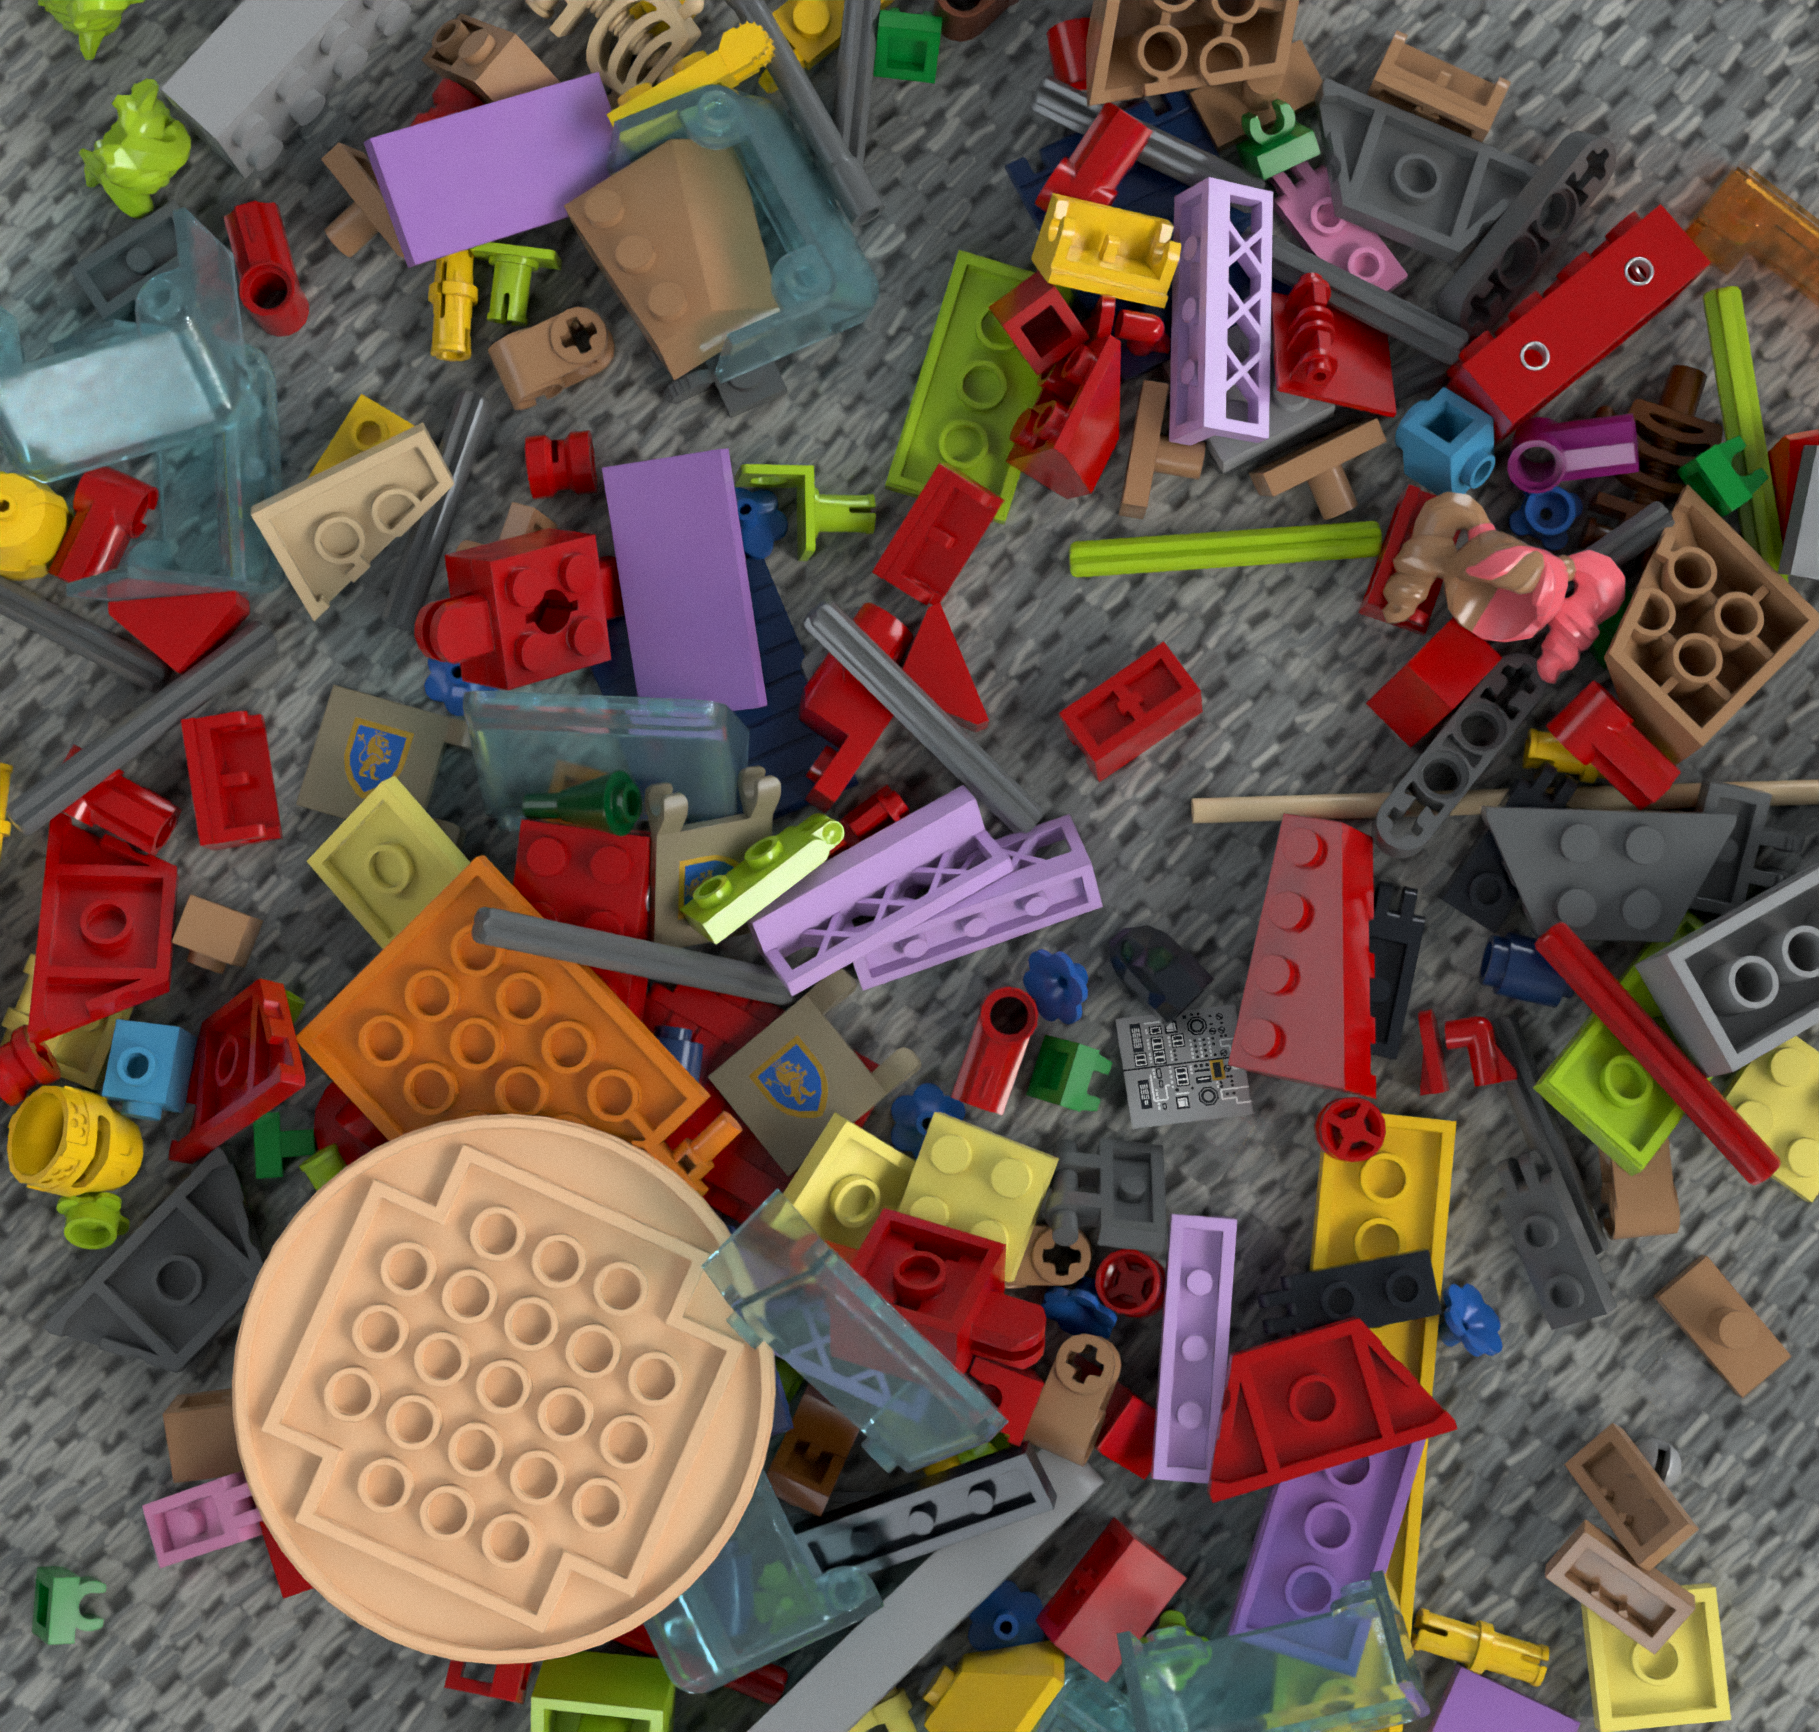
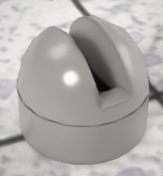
M1645 1437L1634 1443L1653 1469L1656 1466L1658 1449L1666 1451L1659 1477L1668 1488L1672 1486L1681 1474V1458L1676 1448L1658 1437Z

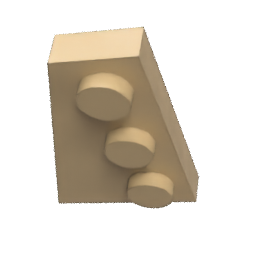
M422 422L251 506V516L312 620L315 621L330 607L329 602L351 581L354 583L370 568V562L393 539L401 537L454 485L452 474Z

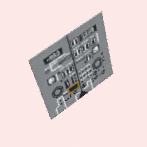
M1235 1004L1184 1010L1167 1027L1154 1015L1115 1019L1132 1129L1254 1114L1246 1070L1228 1065L1238 1020Z

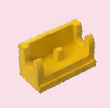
M1053 193L1031 260L1047 283L1100 295L1115 296L1118 299L1164 309L1168 300L1167 292L1179 262L1181 243L1170 241L1174 226L1167 219Z

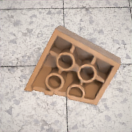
M1093 0L1086 40L1087 106L1285 74L1299 0Z
M670 139L564 205L582 244L673 380L678 379L781 314L737 139Z
M1688 484L1682 489L1671 513L1675 524L1672 527L1664 528L1604 656L1619 701L1635 719L1633 724L1675 765L1703 747L1819 629V613Z

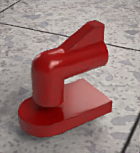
M1102 294L1091 311V317L1080 323L1090 337L1086 340L1087 343L1111 335L1115 314V296ZM1125 309L1120 310L1115 325V337L1127 339V346L1130 352L1136 356H1146L1152 351L1168 353L1170 351L1171 338L1164 332V322L1160 317L1149 313Z
M1432 1009L1419 1011L1418 1020L1423 1045L1420 1096L1449 1091L1450 1087L1437 1020ZM1472 1016L1445 1021L1447 1050L1467 1047L1475 1087L1519 1079L1517 1069L1496 1044L1493 1026L1487 1018Z

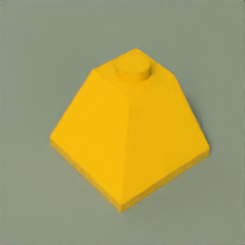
M1050 1640L967 1653L962 1656L953 1671L943 1665L933 1677L922 1696V1699L929 1703L926 1709L924 1727L929 1732H1031L1064 1685L1065 1652L1055 1646Z

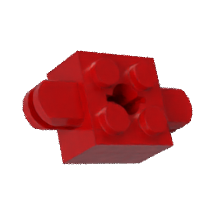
M552 528L445 554L450 598L431 602L422 607L415 621L414 637L422 653L426 657L440 662L460 663L462 681L512 690L611 660L607 621L625 616L616 557L607 555L598 558L595 534Z
M883 1208L859 1250L817 1238L804 1244L797 1251L795 1257V1289L797 1298L831 1310V1346L833 1353L956 1391L975 1355L1015 1368L1026 1369L1037 1363L1044 1353L1046 1329L1044 1308L1041 1305L1004 1294L1006 1244Z

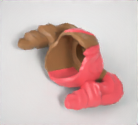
M1444 492L1424 503L1415 521L1412 538L1402 545V550L1393 559L1396 573L1388 579L1383 589V594L1388 604L1383 608L1382 612L1387 624L1406 621L1414 614L1418 604L1426 600L1430 586L1435 579L1440 578L1444 580V592L1448 610L1460 626L1473 632L1482 640L1506 643L1530 639L1547 624L1550 632L1541 644L1542 654L1537 660V671L1543 681L1556 684L1560 673L1573 669L1580 660L1581 652L1588 650L1600 634L1598 625L1618 612L1625 599V576L1611 557L1590 549L1568 556H1555L1544 549L1529 546L1511 535L1497 531L1494 525L1490 523L1483 507L1470 495ZM1464 529L1468 532V542L1457 550L1453 537L1456 530ZM1573 581L1574 593L1570 597L1565 598L1568 582Z

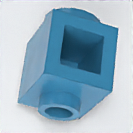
M1443 387L1430 400L1424 399L1414 404L1399 423L1395 434V443L1397 447L1403 450L1404 474L1437 496L1444 492L1465 494L1470 488L1476 489L1480 487L1493 471L1495 466L1494 418L1446 387Z
M116 1019L102 1096L122 1105L121 1115L126 1117L160 1121L162 1111L184 1113L198 1038L177 1026Z

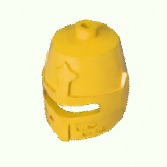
M0 471V576L12 581L43 578L48 574L52 562L74 519V514L64 498L57 495L47 484L24 474L6 473L4 471Z
M66 1085L64 1088L41 1086L24 1100L10 1119L7 1143L10 1172L19 1183L27 1184L28 1188L65 1197L77 1196L85 1192L115 1191L128 1184L141 1166L143 1139L139 1126L129 1117L121 1115L120 1111L107 1103L108 1099L100 1094Z

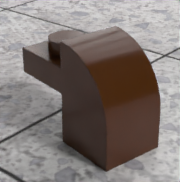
M833 1362L834 1366L844 1371L851 1372V1370ZM813 1373L792 1419L794 1428L786 1432L760 1489L781 1498L790 1505L801 1507L821 1517L873 1400ZM864 1376L860 1377V1378H862V1379H864V1380H866V1381H868V1382H871V1383H873V1384H875V1385H877V1386L880 1385L879 1383H877V1382H875V1381H873V1380H871V1379H869V1378H866V1377H864Z

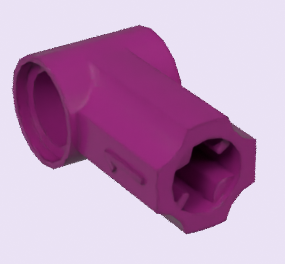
M1633 413L1562 423L1547 417H1535L1526 420L1517 427L1512 437L1507 468L1511 481L1523 491L1540 494L1552 490L1562 481L1639 472L1638 440ZM1532 447H1543L1549 450L1554 455V458L1545 463H1534L1528 460L1523 455V452Z

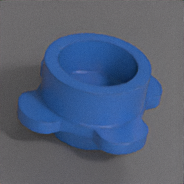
M1559 486L1540 494L1523 491L1525 499L1520 509L1513 512L1509 517L1511 531L1517 536L1529 535L1540 540L1543 547L1548 551L1562 549L1568 542L1567 529L1583 510V504L1579 496L1574 493H1568ZM1542 509H1547L1551 512L1549 520L1541 518L1540 512Z

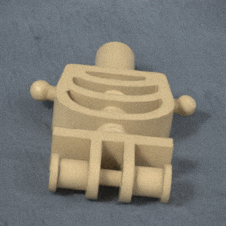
M525 0V2L538 15L545 19H550L554 14L553 8L559 0ZM564 0L568 5L549 28L557 37L572 34L589 11L595 14L596 18H600L589 37L586 61L591 73L599 72L602 83L612 89L611 94L607 95L613 111L620 107L617 102L618 98L631 88L647 82L651 83L652 87L674 75L672 71L673 66L684 58L701 36L700 29L690 16L699 14L703 10L704 0H685L683 5L679 0H644L652 3L657 10L647 13L639 19H634V15L630 14L629 10L642 0ZM661 21H665L670 25V29L660 33L655 38H653L652 33H648ZM614 32V36L618 37L619 41L610 55V41ZM638 55L629 70L632 56ZM701 106V107H699L698 109L692 111V112L689 113L688 115H689L690 117H692V116L695 115L703 106Z

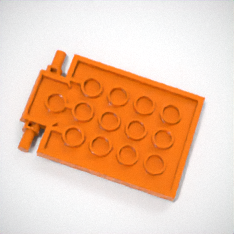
M485 855L477 856L296 1036L297 1043L389 1141L430 1125L472 1116L520 1114L552 1117L584 1124L621 1138L655 1157L676 1172L696 1192L703 1196L709 1188L701 1179L714 1167L712 1159L742 1131L739 1123L729 1113L723 1111L694 1140L686 1138L672 1150L665 1140L711 1095L599 976L587 965L484 945L473 940L471 930L474 925V915L482 907L496 908L543 918Z

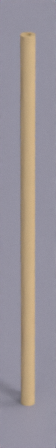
M1819 779L1723 782L1763 790L1772 794L1770 806L1819 805ZM1701 783L1672 784L1671 788L1655 803L1646 806L1642 810L1695 808ZM1613 786L1577 787L1566 804L1571 808L1639 810ZM1547 787L1545 791L1551 794L1555 787ZM1509 789L1469 790L1449 816L1481 815V806H1498ZM1454 790L1433 792L1437 794H1448L1453 792ZM1392 792L1192 798V824L1282 821L1284 813L1326 820L1375 818L1381 805ZM1415 799L1403 817H1418L1425 806ZM1431 810L1434 815L1438 814L1437 811Z

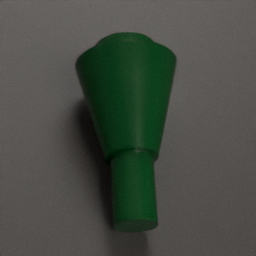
M618 770L565 788L560 792L528 793L523 799L522 809L527 819H562L565 822L609 834L626 836L640 818L642 796L639 788L633 783L630 776L626 772Z

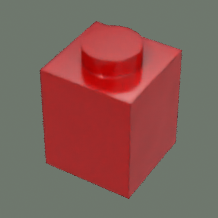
M1039 270L988 307L1037 376L1090 338L1053 284L1047 283Z

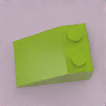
M581 1651L565 1657L543 1660L531 1695V1732H673L677 1661Z

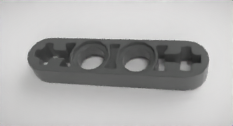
M1575 131L1561 141L1447 283L1438 303L1439 318L1466 330L1470 337H1479L1493 327L1607 185L1616 165V150L1614 144L1608 138L1583 131ZM1552 195L1553 206L1551 214L1541 225L1540 213L1543 204ZM1514 243L1515 253L1513 261L1509 268L1502 272L1501 263L1504 253Z
M1514 652L1504 655L1496 666L1480 681L1384 801L1372 822V837L1377 847L1383 853L1394 858H1407L1416 855L1422 850L1533 711L1547 688V682L1543 681L1538 674L1536 658L1526 653ZM1520 672L1528 679L1524 686L1525 691H1518L1503 711L1494 702L1507 685L1508 680L1506 677L1513 678ZM1473 716L1488 720L1494 727L1495 741L1484 747L1470 744L1462 734V722ZM1436 763L1449 766L1456 773L1458 779L1457 789L1448 794H1437L1431 791L1423 779L1424 769ZM1409 790L1412 795L1406 794L1405 791ZM1416 799L1421 805L1425 806L1411 829L1418 837L1415 838L1408 833L1403 835L1400 840L1393 837L1390 831L1394 823L1388 816L1390 815L1397 820L1401 819ZM1431 810L1437 811L1438 814L1434 815Z

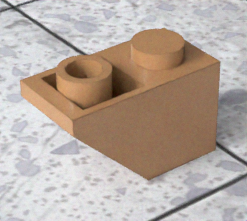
M462 13L457 18L444 23L437 30L432 38L431 49L421 59L443 79L447 78L458 83L479 98L485 105L561 83L515 33Z

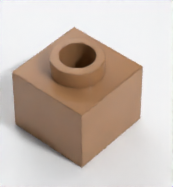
M190 894L171 943L190 949L186 959L187 962L223 974L227 963L243 968L246 967L264 920Z

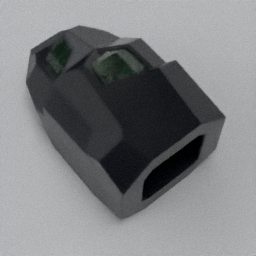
M1151 926L1123 928L1109 941L1110 962L1117 976L1134 997L1166 1027L1187 1009L1214 980L1188 951L1183 949L1167 933Z

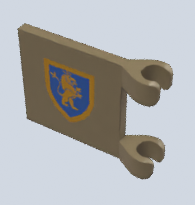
M333 684L296 805L346 820L382 781L396 776L424 810L427 811L447 744L487 756L494 749L496 734L479 724L446 717ZM431 817L461 851L465 843L467 831L454 823Z
M759 765L746 767L738 774V789L743 814L684 825L688 814V800L685 795L679 792L672 793L673 787L669 782L657 783L647 787L645 790V806L651 829L648 941L678 948L711 942L692 929L679 909L694 899L693 894L703 882L714 876L727 874L745 860V853L753 844L765 837L772 836L773 812L781 796V783L775 776H765L766 771L764 767ZM747 922L726 938L751 933Z
M840 969L820 980L805 996L708 1076L787 1176H791L800 1168L835 1112L855 1123L889 1093L918 1072L922 1066L920 1059L911 1049L902 1047L890 1055L871 1073L825 1017L824 1014L849 997L857 988L856 981L844 969Z

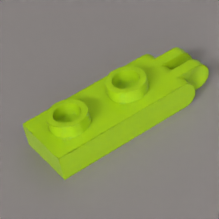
M815 813L798 826H789L776 836H768L759 840L746 851L744 861L727 874L717 875L703 882L693 894L694 899L679 910L693 930L717 945L821 865L828 858L829 851L842 841L844 837L842 824L822 813Z

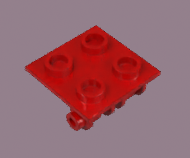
M1306 273L1302 275L1289 296L1271 292V331L1277 391L1394 418L1397 412L1388 335L1327 305L1331 297V288L1329 283L1320 274Z

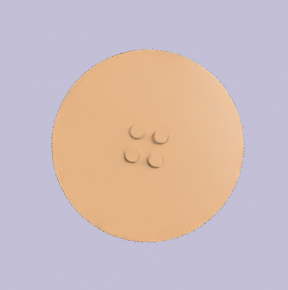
M520 1114L472 1116L444 1121L408 1132L371 1150L346 1166L323 1185L292 1218L273 1245L256 1277L242 1316L235 1346L232 1375L233 1422L238 1454L248 1488L273 1538L302 1577L329 1603L358 1624L392 1642L429 1655L456 1661L485 1664L531 1663L565 1657L602 1645L635 1629L652 1618L691 1587L727 1543L754 1494L767 1456L773 1428L776 1398L775 1353L769 1319L758 1284L740 1247L724 1222L705 1199L676 1172L649 1153L617 1136L584 1124L552 1117Z

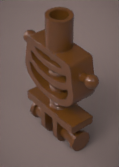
M1685 365L1671 366L1659 404L1636 399L1624 411L1623 414L1633 413L1638 440L1639 463L1643 464L1645 468L1642 472L1613 476L1624 486L1636 491L1634 494L1635 499L1631 502L1599 491L1591 498L1588 510L1619 520L1618 527L1653 502L1659 501L1662 503V499L1669 501L1678 500L1682 489L1686 485L1669 483V474H1678L1676 470L1695 457L1677 455V450L1686 452L1700 451L1703 453L1715 444L1718 445L1722 442V426L1695 417L1707 380V375L1703 371ZM1607 405L1600 406L1595 412V418L1618 415L1614 412L1613 408ZM1640 437H1642V438H1644V439H1646V440L1652 442L1653 444L1649 445L1648 443H1646L1645 441H1643ZM1588 517L1578 542V548L1585 550L1614 530V528L1596 523V518ZM1658 541L1636 556L1635 570L1645 571Z

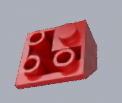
M1108 335L1085 344H1080L1042 372L1037 381V385L1042 390L1033 408H1027L1019 416L1011 430L1009 439L1014 445L1005 462L1066 499L1092 494L1119 440L1120 340L1112 335Z

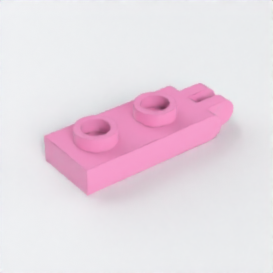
M1304 161L1289 168L1298 179L1296 184L1291 182L1284 171L1267 179L1279 195L1273 199V209L1305 251L1387 292H1391L1406 281L1409 275L1377 233L1335 216L1327 167L1321 165L1313 170L1309 163Z
M239 1471L142 1505L160 1568L263 1535L259 1523L263 1519L258 1508L255 1509L244 1471Z

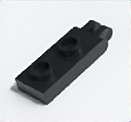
M1544 761L1530 781L1522 775L1519 776L1498 806L1571 808L1566 804L1576 791L1579 782L1571 776L1565 775L1553 792L1549 794L1545 790L1555 777L1558 768L1548 761ZM1483 827L1438 895V898L1495 934L1520 896L1516 887L1511 884L1502 864L1504 860L1489 827Z
M1379 880L1374 895V919L1369 921V952L1375 954V979H1370V1016L1375 1017L1376 1044H1370L1372 1056L1397 1060L1425 925V916L1414 914L1418 889L1404 886L1398 910L1389 909L1393 884Z
M1425 1248L1284 1275L1280 1277L1282 1289L1257 1294L1259 1308L1285 1304L1287 1315L1262 1320L1264 1334L1290 1330L1291 1335L1354 1316L1360 1318L1368 1328L1442 1314L1429 1249Z

